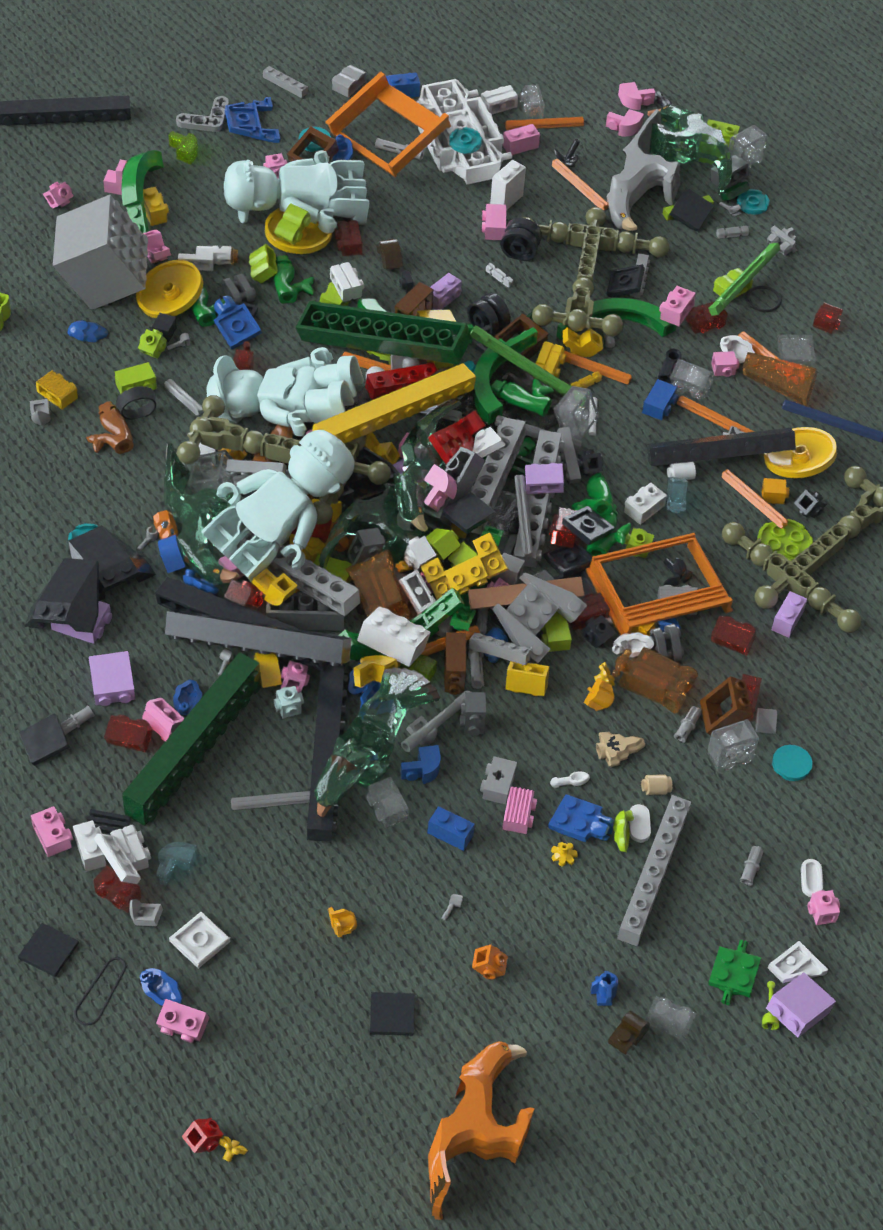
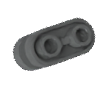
M238 274L234 276V282L230 278L221 281L223 291L227 296L232 297L237 305H240L243 299H245L246 303L255 301L256 291L249 285L247 276Z
M675 624L666 625L664 632L659 627L650 630V636L654 639V646L652 647L653 656L659 667L667 665L668 658L673 663L682 660L684 650L682 645H680L681 631L678 626L676 627Z

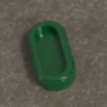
M740 182L729 187L721 194L722 200L733 199L750 189L749 183Z

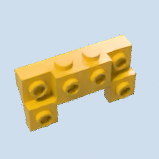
M491 533L473 540L478 553L477 556L446 571L438 557L421 565L426 580L430 584L437 600L451 588L456 589L460 595H463L475 585L477 587L488 583L487 579L509 570Z

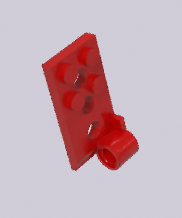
M475 410L466 417L461 418L458 422L433 433L428 439L445 464H447L460 447L473 451L475 439L472 435L483 429L486 425Z

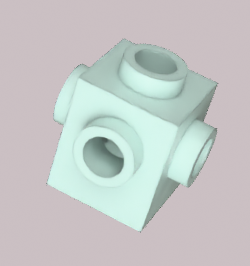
M295 686L284 687L276 691L274 705L276 710L280 711L282 719L301 714V704H304L302 693H298Z

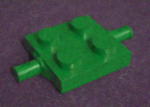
M743 940L739 941L737 950L719 947L708 985L719 988L724 992L721 1000L722 1004H725L726 1001V1005H730L732 995L751 996L761 957L745 952L748 945L746 940L744 944Z

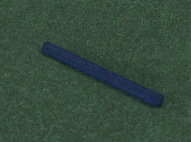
M790 400L783 402V410L878 442H883L882 431Z

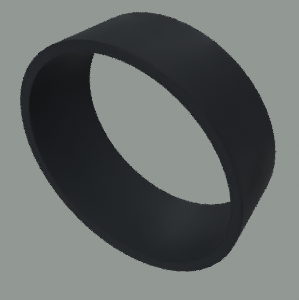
M143 386L130 388L118 396L116 405L121 415L126 419L133 420L147 417L156 409L155 392L151 388ZM138 399L151 400L147 405L138 408V413L135 409H124L132 401Z

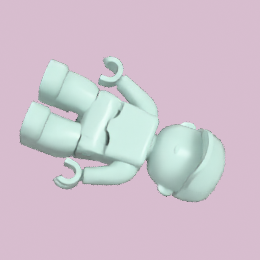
M318 151L314 155V161L313 159L296 160L280 167L279 178H277L270 168L253 165V162L250 160L237 161L232 163L225 173L224 196L226 203L233 209L238 210V218L241 223H247L250 210H269L275 205L276 200L279 199V208L282 212H285L289 204L292 203L308 211L311 215L310 222L317 224L318 221V227L322 232L332 233L337 227V222L333 216L351 218V222L354 225H366L369 200L366 199V181L362 179L365 164L361 160H337L329 164L330 156H328L327 152Z
M323 347L312 351L311 359L307 357L274 369H268L264 379L254 370H239L232 358L224 355L219 357L214 365V375L210 378L207 385V397L217 395L225 403L224 413L217 418H225L229 422L238 423L243 417H250L261 412V415L267 421L276 425L291 427L296 436H304L307 429L303 422H321L345 412L344 406L353 405V397L357 395L354 384H362L364 378L355 356H342L338 359L337 364H331L333 360L332 354Z
M314 430L302 438L299 442L301 446L294 445L291 448V458L288 466L291 479L283 472L267 469L237 482V486L230 482H225L218 487L216 494L218 497H226L228 493L234 492L233 497L228 501L231 506L219 513L202 530V533L251 582L254 577L266 569L278 554L279 547L287 541L291 532L296 527L297 531L293 540L294 545H287L280 553L285 558L290 553H297L292 561L293 570L303 566L305 554L302 552V549L306 548L317 522L316 508L307 494L314 497H322L329 493L334 494L340 490V484H344L352 475L355 461L351 452L340 439L330 432ZM257 490V491H256L255 493H253L252 495H250V496L246 497L245 499L241 500V494H242V493H243V495H245V494H247V493H250V492H252V491ZM249 532L255 534L250 541L247 540L237 550V545Z

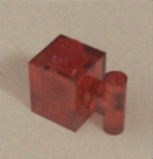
M824 302L815 315L813 327L832 334L834 329L838 330L841 320L839 317L842 315L843 309Z
M248 341L243 343V350L236 349L233 361L239 370H253L254 352L251 351L250 342Z

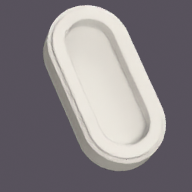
M637 804L630 808L634 815V820L629 821L630 836L634 841L642 843L647 841L651 834L650 813L647 807Z
M814 859L805 860L801 866L802 891L808 897H811L813 893L819 890H823L822 866Z

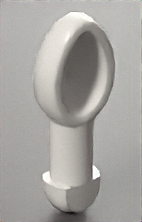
M574 772L569 777H554L551 779L550 784L554 788L570 784L580 786L585 784L590 776L585 772Z

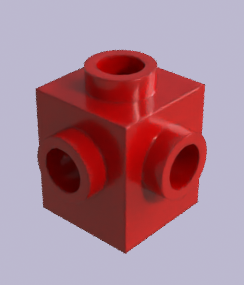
M212 1118L194 1120L182 1137L194 1153H200L205 1151L211 1152L216 1149L220 1138L224 1134Z

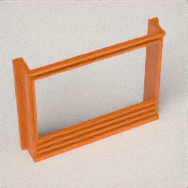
M379 72L325 121L334 136L341 134L350 139L354 150L394 177L446 128L449 129L451 127L448 119L449 115L443 113L440 117L391 86L382 72ZM376 99L425 130L389 164L341 132Z
M695 533L592 557L590 568H586V572L620 636L625 633L631 634V630L634 627L721 606L725 613L733 611L731 608L733 600L728 596L695 537ZM688 543L687 547L710 587L624 608L601 563Z

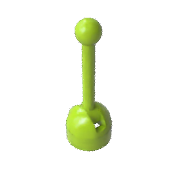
M769 981L767 983V987L769 988V1002L773 996V989L775 988V982ZM770 1012L766 1013L762 1019V1027L768 1029L767 1023L772 1024L771 1030L779 1029L780 1021L777 1017L773 1016Z

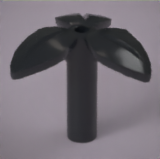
M574 139L566 155H562L555 148V155L560 161H564L563 164L575 167L578 155H574L580 141Z
M676 557L674 563L669 558L664 560V564L674 576L669 577L663 585L677 586L680 583V579L685 583L692 577L693 572H685L686 564L680 558Z

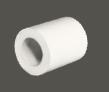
M694 462L670 464V467L667 468L668 478H671L672 482L695 479L696 470Z

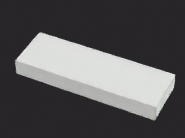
M98 833L94 839L121 882L138 884L141 878L115 837Z

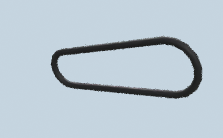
M114 957L106 962L75 1007L74 1018L81 1025H92L101 1018L126 970V962L122 958ZM113 960H120L123 963V970L98 1017L89 1023L82 1022L77 1017L78 1008L109 963Z

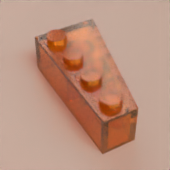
M747 352L742 367L745 376L787 396V398L801 405H808L817 377L816 368Z

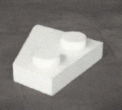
M489 427L485 430H480L475 435L473 452L483 458L505 446V443Z
M800 941L768 966V969L782 983L791 982L802 973L812 978L823 976L828 971Z

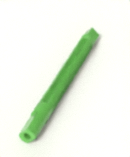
M770 243L708 308L711 316L719 315L779 252L780 245L778 243Z
M475 325L470 334L473 339L492 349L580 407L584 405L588 396L566 382L561 381Z

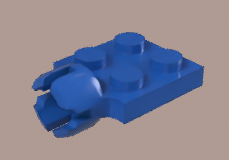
M223 296L224 305L220 299L215 302L214 309L218 317L214 319V323L231 349L262 333L244 303L237 305L230 296Z
M565 794L550 820L548 828L586 842L590 837L607 841L610 836L606 834H612L614 819L602 815L603 807Z

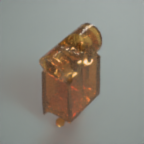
M389 549L373 556L366 562H359L345 568L353 579L355 586L359 589V596L367 617L380 606L387 608L398 616L409 619L411 613L394 573L393 559Z
M643 647L638 657L632 658V660H629V656L632 654L631 649H626L624 654L617 657L615 670H613L612 674L614 677H618L620 671L624 672L617 686L662 704L672 713L679 712L685 701V693L692 688L698 677V672L694 668L680 666L679 663L646 647Z

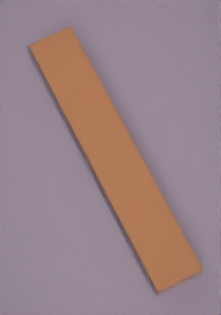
M581 577L547 581L574 593L577 597L584 596ZM524 583L468 590L470 610L493 608L498 603L501 606H509L527 585Z

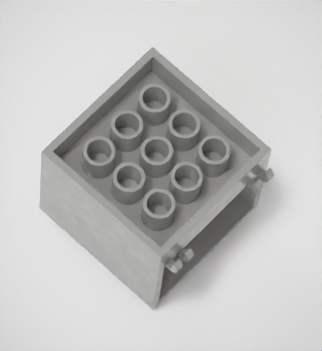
M107 195L57 216L53 267L90 309L108 306L111 302L145 289L148 238L139 230L138 225L133 223L128 213L124 212L119 202L114 200L111 195Z

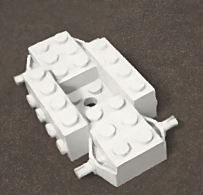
M457 79L422 85L420 98L416 102L439 117L446 113L449 115L448 119L451 124L449 129L446 128L427 146L439 171L443 173L455 172L464 179L466 185L491 180L500 171L501 162L512 159L511 152L501 153L504 137L499 133L498 126L494 123L492 114L488 112L486 103H483L481 97L469 99L470 97L478 96V90L468 91ZM418 127L420 133H423L425 131L422 128ZM463 127L473 128L480 133L482 145L476 152L470 154L459 153L453 150L449 144L451 132L458 128L459 130L463 129Z

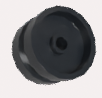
M526 218L511 220L507 224L501 239L500 247L502 252L507 257L520 261L533 259L542 239L541 229L535 222Z
M487 293L467 307L468 319L473 327L476 325L491 336L510 324L511 316L509 309L503 299L495 293Z

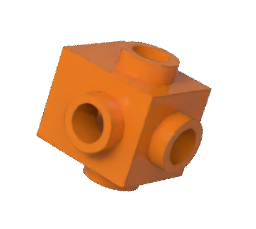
M487 945L475 949L472 968L486 979H495L505 975L508 956L497 947Z

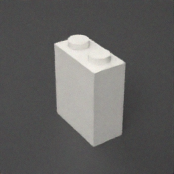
M512 160L492 177L490 204L506 205L507 210L523 196L525 166Z

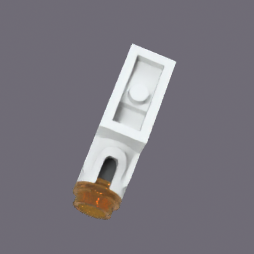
M221 245L197 246L196 254H179L178 260L191 262L198 270L213 271L214 264L238 263V249Z

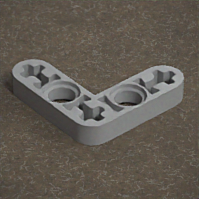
M224 96L216 97L210 116L186 113L177 115V126L212 132L222 130L226 118L225 106L229 105L228 98Z

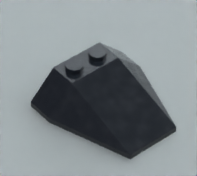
M364 447L359 451L356 462L371 465L376 461H382L390 467V479L382 485H376L369 480L368 475L352 472L344 486V492L338 500L353 508L383 497L387 483L393 482L391 484L394 485L395 481L401 478V474L392 463Z
M102 525L68 540L72 559L97 560L99 562V601L105 599L106 591L131 579L136 578L140 583L156 575L145 558Z
M64 558L31 607L25 626L43 629L45 623L68 624L76 632L93 633L99 613V562L97 560Z

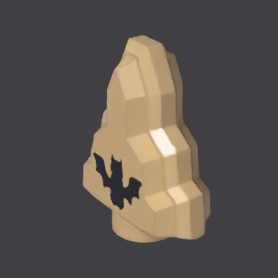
M610 732L599 733L600 743H596L599 759L605 758L609 767L620 765V761L628 759L629 754L636 753L645 747L643 738L634 736L624 737L620 734H611Z

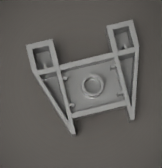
M525 572L519 579L527 586L506 610L498 603L493 607V611L512 643L531 649L529 663L538 664L550 648L537 638L536 634L556 611L569 623H572L587 605L574 593Z

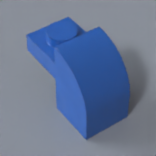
M176 535L158 541L159 551L167 573L186 567L184 562L185 555L182 551L183 542L181 537L177 538Z
M439 745L418 747V761L401 763V779L414 781L422 777L423 784L433 781L440 770L441 756Z

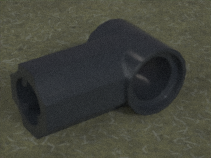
M672 348L666 352V358L658 375L659 380L667 383L673 382L676 372L680 367L682 357L678 349Z

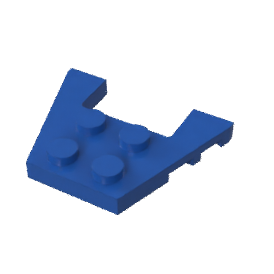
M266 97L263 101L253 100V103L248 104L241 102L226 105L225 115L229 132L268 142L280 143L279 130L262 129L258 116V111L272 110L271 97Z

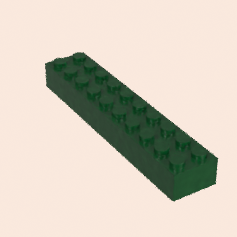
M309 301L296 325L301 341L459 365L472 338L467 323Z
M240 652L122 793L126 816H131V819L144 826L156 818L159 808L167 805L172 792L179 790L181 781L191 775L194 765L201 763L207 749L214 747L216 738L226 732L228 723L235 721L241 707H246L250 701V696L259 691L261 687L259 662Z

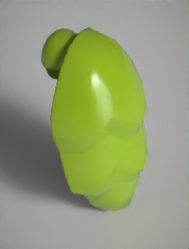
M631 810L619 812L613 824L615 832L614 841L622 852H627L629 847L630 828L628 821L634 820Z

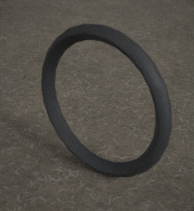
M755 286L748 290L746 294L748 305L760 312H771L778 309L781 305L782 299L780 294L769 286ZM767 289L776 294L778 303L773 308L761 309L750 302L749 295L754 290Z

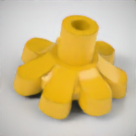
M602 663L599 666L600 674L594 676L595 681L599 677L615 686L614 676L610 675L611 672L607 667V663Z
M560 842L558 847H552L551 852L554 855L551 858L553 861L559 860L560 866H565L566 862L572 865L578 853L576 850H573L574 846L572 843Z
M224 1136L223 1139L220 1138L219 1144L225 1147L226 1150L223 1159L231 1162L234 1154L245 1155L248 1150L239 1145V1141L232 1140L231 1142V1139L227 1136Z

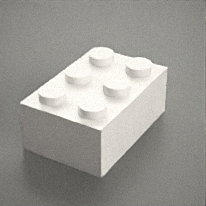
M379 606L363 622L357 641L389 657L395 658L398 662L409 667L424 651L431 632L423 626L416 625L405 617L398 616L387 608Z

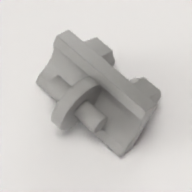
M773 226L771 234L767 238V243L780 242L779 252L783 255H787L791 251L794 253L797 251L795 248V240L797 239L795 229L789 228L787 230L783 228L781 231L776 226Z

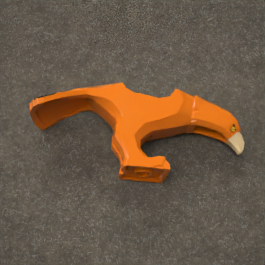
M500 1041L495 1042L484 1048L462 1067L456 1096L466 1089L465 1095L455 1109V1112L449 1117L441 1119L428 1154L432 1216L437 1220L443 1219L442 1202L451 1184L446 1165L448 1160L464 1152H472L485 1160L503 1157L516 1163L530 1128L534 1108L521 1109L516 1123L507 1127L498 1125L492 1114V1085L501 1071L510 1062L520 1057H526L527 1051L519 1045H509Z

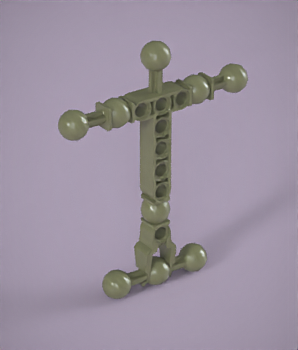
M592 207L587 211L585 218L588 225L569 223L567 226L563 222L552 224V220H550L549 226L538 225L542 235L548 236L547 242L550 239L556 243L566 241V244L582 247L577 280L572 286L574 295L567 299L565 313L553 312L550 306L539 304L533 309V321L540 326H547L551 322L563 323L564 326L568 325L574 331H582L585 328L590 329L593 327L602 329L608 336L620 334L623 329V321L619 316L610 314L604 317V319L592 317L594 302L590 300V296L594 292L593 276L598 250L616 251L617 248L623 253L633 250L632 254H635L636 248L649 250L654 257L659 258L664 257L669 252V241L661 236L654 237L651 241L637 239L638 233L635 236L628 231L619 234V230L601 227L606 221V213L599 207ZM522 217V218H526V219H529V220L535 222L532 218Z
M210 395L203 400L202 409L204 413L202 417H197L190 425V433L187 435L190 438L189 441H184L178 446L177 456L184 464L195 463L200 457L199 444L201 442L202 445L216 450L224 448L243 452L245 449L251 454L260 453V456L289 464L291 448L294 445L301 446V444L299 443L300 440L275 434L268 435V433H265L263 435L258 431L248 432L247 428L244 429L239 425L229 423L228 419L217 418L224 413L225 403L221 397ZM366 435L344 443L355 461L353 472L368 475L369 480L376 485H382L390 479L391 470L386 463L376 461L371 465L356 462L359 451L366 444ZM347 481L344 484H340L341 487L338 492L319 497L320 501L313 503L317 511L316 524H326L332 519L333 510L330 505L331 503H338V498L343 494Z
M851 466L844 473V481L848 487L854 489L861 487L866 491L861 495L855 510L851 511L850 515L842 517L836 525L832 526L792 561L778 554L777 551L773 552L769 545L761 543L762 540L760 538L755 542L745 536V530L741 524L730 522L722 529L723 540L727 544H739L746 549V558H751L755 565L763 567L762 570L766 571L776 581L771 586L763 585L759 587L755 592V603L763 609L774 607L778 602V594L786 588L788 591L807 598V602L813 609L821 610V615L828 611L835 616L838 627L842 631L853 633L861 626V615L853 609L843 610L835 604L836 595L833 594L831 596L828 589L818 587L819 583L815 582L810 575L838 552L845 542H849L850 538L856 537L862 529L873 522L880 523L883 520V486L880 487V484L875 485L867 479L866 471L862 467ZM872 499L873 503L876 505V507L872 508L871 506H867V504Z

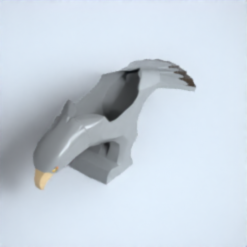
M658 109L650 115L630 144L623 149L627 156L623 171L612 176L607 203L612 222L617 229L637 230V225L634 224L630 217V210L633 204L648 189L656 185L663 186L664 198L669 205H673L680 186L679 162L671 163L660 155H649L662 149V123Z

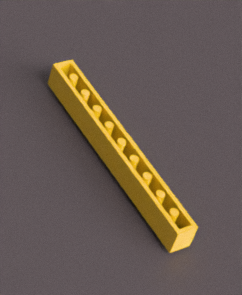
M462 363L313 424V431L325 430L336 436L343 443L351 442L356 438L365 436L368 433L382 429L399 420L411 417L416 413L474 390L476 376Z

